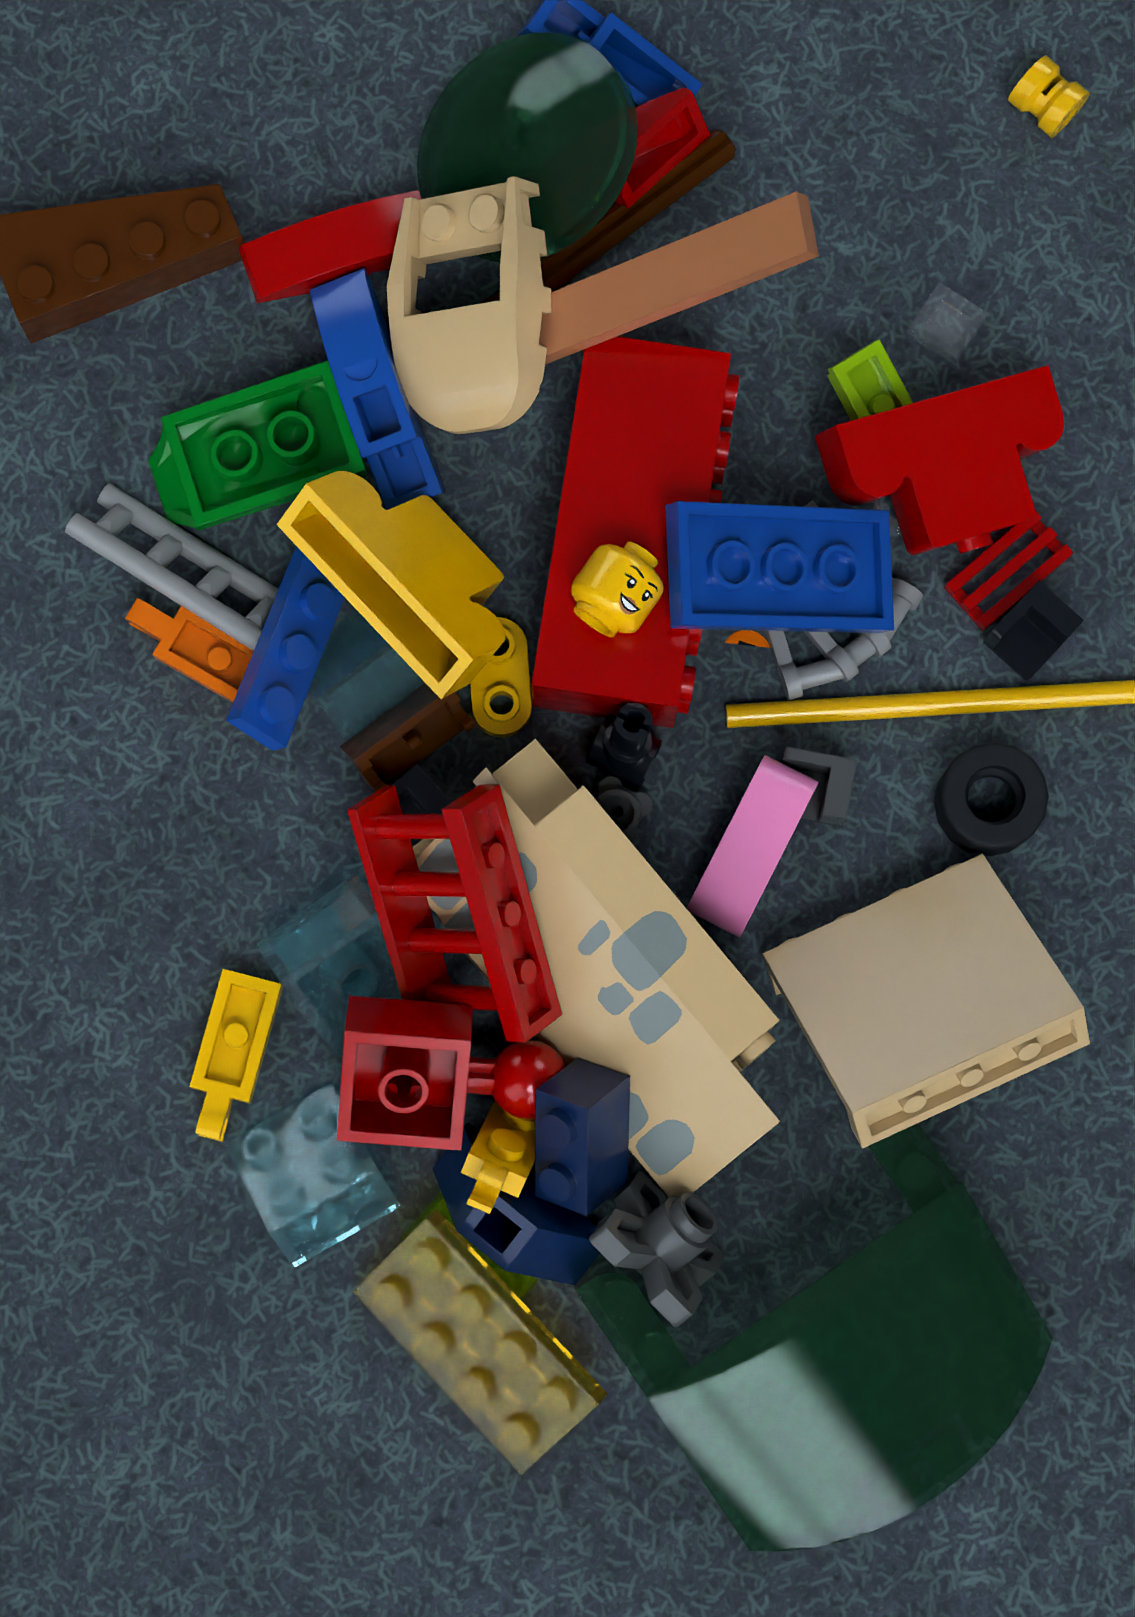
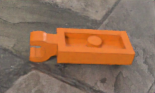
M137 598L125 619L130 622L129 625L160 641L152 654L153 657L233 703L254 651L182 606L173 619Z

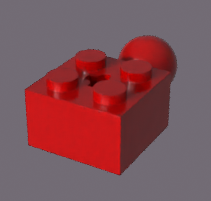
M349 995L344 1030L337 1141L461 1151L466 1093L493 1095L497 1104L508 1114L520 1119H536V1089L566 1067L565 1061L553 1047L536 1040L515 1042L502 1050L496 1059L470 1057L473 1007L468 1005Z

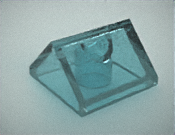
M356 611L332 629L308 690V695L346 742L425 682L367 620Z

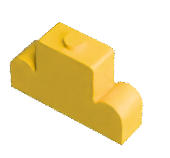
M336 471L306 483L276 525L440 699L467 686L505 641L503 625L490 610L482 606L504 579L503 573L436 502L427 495H421L389 510H385L381 506L382 501L374 487L364 478L354 473Z

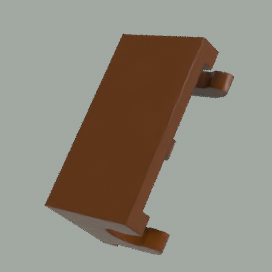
M424 683L340 747L367 785L375 793L381 788L389 786L462 730L468 733L477 724L459 704L461 700L456 692L440 699Z

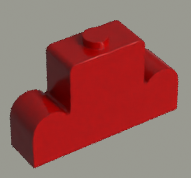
M1049 365L841 423L815 435V439L829 485L834 495L843 503L852 506H862L890 495L904 544L909 554L918 555L955 543L958 553L962 554L994 544L991 537L992 532L1031 520L1035 516V507L1020 459L1055 445L1062 436L1064 417Z

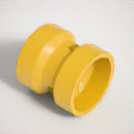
M1045 55L1020 79L1010 93L1008 101L1020 112L1032 113L1037 118L1038 127L1052 139L1080 111L1089 98L1090 92L1077 81L1068 82L1060 75V67Z

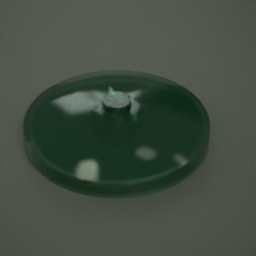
M549 32L532 33L517 36L494 45L471 60L454 76L438 97L428 116L421 136L417 160L418 184L422 199L505 183L507 178L514 176L539 184L540 196L529 198L532 227L544 230L547 256L566 248L584 236L608 212L624 187L630 173L637 146L638 123L634 99L627 83L619 71L596 48L572 36ZM501 251L475 256L489 261L500 262Z

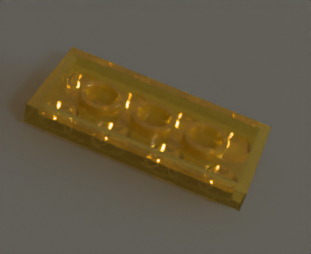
M437 1209L352 1291L521 1475L608 1395Z

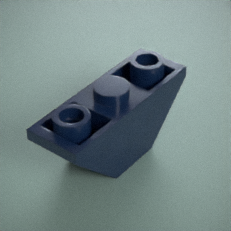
M468 1122L463 1127L461 1151L446 1150L433 1167V1172L456 1231L504 1271L576 1285L600 1254L589 1240L596 1225L580 1213L535 1197V1176L532 1173L529 1174L519 1198L500 1191L490 1214L468 1205L467 1201L477 1180L462 1174L461 1170L479 1133V1130Z

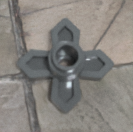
M638 1171L619 1189L613 1199L617 1209L612 1210L598 1222L589 1240L614 1267L635 1269L643 1275L650 1303L674 1327H678L696 1312L703 1299L699 1287L717 1273L724 1260V1254L712 1242V1235L718 1230V1221L712 1208L700 1196L691 1192H685L681 1196H671L667 1199L666 1195L642 1171Z

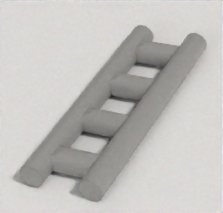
M108 483L103 488L97 500L98 504L109 510L102 518L93 523L81 514L76 513L70 519L65 529L66 534L254 651L279 588L111 483ZM129 524H132L158 541L146 554L141 553L117 538ZM179 554L208 572L195 586L166 568ZM228 586L258 603L246 617L216 600Z

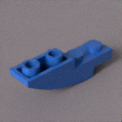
M363 268L310 289L321 338L342 405L360 455L368 460L386 510L421 495H427L431 498L446 492L417 413L410 406L397 373L390 331L367 270Z

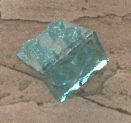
M332 1085L324 1086L227 1143V1149L269 1234L293 1268L401 1207L388 1182L372 1159L366 1145L358 1142L337 1141L340 1097Z

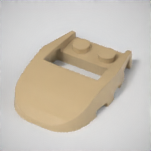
M515 176L507 178L505 183L421 200L412 197L404 199L387 281L388 317L394 363L410 406L428 423L453 434L495 430L514 423L527 412L535 401L544 376L547 348L539 344L542 315L552 313L551 288L544 287L542 281L540 257L547 256L544 230L532 227L529 198L540 196L539 184ZM501 251L500 300L423 314L415 309L418 279L425 278L427 264Z

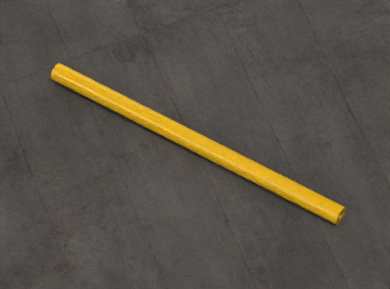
M1135 680L726 704L727 728L1135 704Z

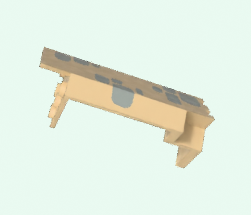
M535 738L491 774L486 767L473 780L476 787L483 784H500L562 1012L559 1018L536 1034L534 1038L536 1041L544 1042L553 1047L562 1056L566 1066L580 1058L630 1076L628 1149L668 1198L671 1196H681L685 1192L693 1193L780 1122L740 1073L776 1041L769 1032L780 1020L583 785L577 789ZM422 839L413 847L419 871L459 872L450 839ZM427 896L429 907L441 920L443 928L475 929L466 897ZM466 954L490 984L482 954Z

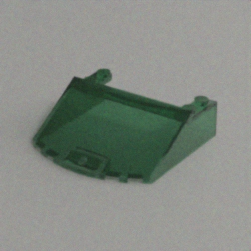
M918 1123L868 1146L912 1210V1213L693 1365L689 1364L637 1285L630 1278L619 1273H603L575 1289L749 1551H790L846 1541L890 1524L931 1501L964 1476L993 1447L1011 1425L1029 1397L1044 1366L1053 1339L1051 1333L962 1181H957Z

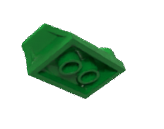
M328 360L160 417L163 424L161 436L156 449L148 459L166 518L175 524L186 525L198 531L293 501L306 483L336 471L351 472L362 478L368 476L364 458L360 455Z

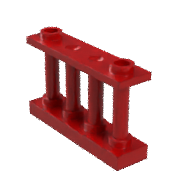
M500 784L478 785L442 808L443 814H403L395 786H385L347 809L402 1000L463 1004L473 1007V1010L498 1011L506 1041L527 1042L562 1015ZM410 839H450L459 872L419 871ZM427 896L466 897L475 929L435 928ZM443 953L482 954L491 986L451 984Z

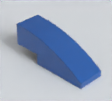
M541 0L516 36L518 41L542 59L626 111L683 87L692 90L695 96L703 85L612 12L603 17L583 0Z

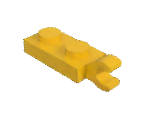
M222 969L189 1086L192 1089L206 1092L195 1131L199 1136L223 1142L233 1100L251 1104L282 994V984Z
M494 1101L461 1170L462 1174L477 1180L467 1201L468 1205L490 1214L500 1191L519 1198L535 1163L536 1119L514 1117L505 1112Z

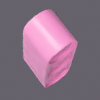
M764 755L687 906V910L740 938L819 781Z

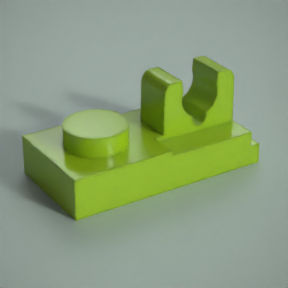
M880 339L871 342L828 369L830 374L827 377L851 421L913 403Z

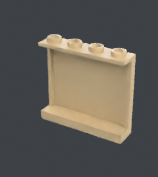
M983 854L963 863L951 865L939 874L908 888L896 890L884 899L853 913L841 915L831 923L798 938L788 939L778 947L762 953L776 995L782 994L843 1102L851 1129L862 1149L1090 1044L1084 1006Z

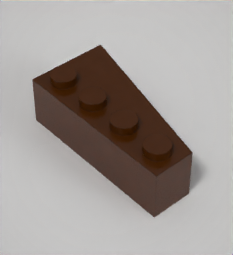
M221 185L192 187L1 214L0 276L18 321L32 344L242 261L239 248L244 242Z

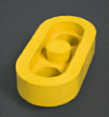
M497 617L503 625L505 640L508 642L509 648L503 655H493L470 682L472 711L477 725L491 736L505 738L513 736L525 728L531 717L532 701L526 636L515 622ZM497 696H507L512 700L513 708L506 714H497L490 707L492 700Z

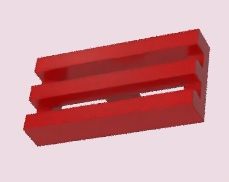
M1036 510L1035 516L1031 520L1019 523L1011 528L944 587L948 594L983 632L1017 604L1039 580L1041 582L1045 580L1074 553L1067 544L1063 546L1056 539L1058 535L1051 527L1047 529L1040 521L1042 517ZM1029 530L1037 536L1033 542L968 596L962 588ZM1047 547L1053 556L984 614L977 605Z

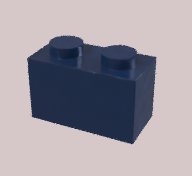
M577 1058L536 1089L535 1197L588 1216L628 1182L630 1076Z

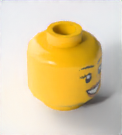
M627 542L624 548L612 544L599 546L573 581L571 592L574 600L577 602L573 611L587 625L605 636L615 637L617 632H636L659 601L664 590L663 582L654 570L658 564L657 559L646 549L633 542Z

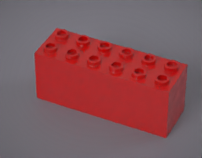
M619 336L584 349L531 684L532 707L607 718L609 714L614 717L618 716L619 710L627 703H638L645 706L653 716L652 725L674 728L677 713L688 714L696 667L685 665L686 655L697 656L702 629H670L665 505L676 501L721 503L723 491L711 489L712 483H723L730 446L731 432L720 431V426L731 428L740 375L728 373L731 353ZM627 542H633L646 549L657 559L658 564L654 570L661 578L664 590L661 598L636 632H617L615 637H608L587 625L573 611L577 602L572 596L571 587L577 575L599 546L612 544L624 548Z

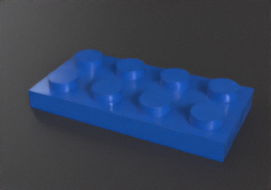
M676 501L665 505L670 629L884 633L894 630L889 510Z

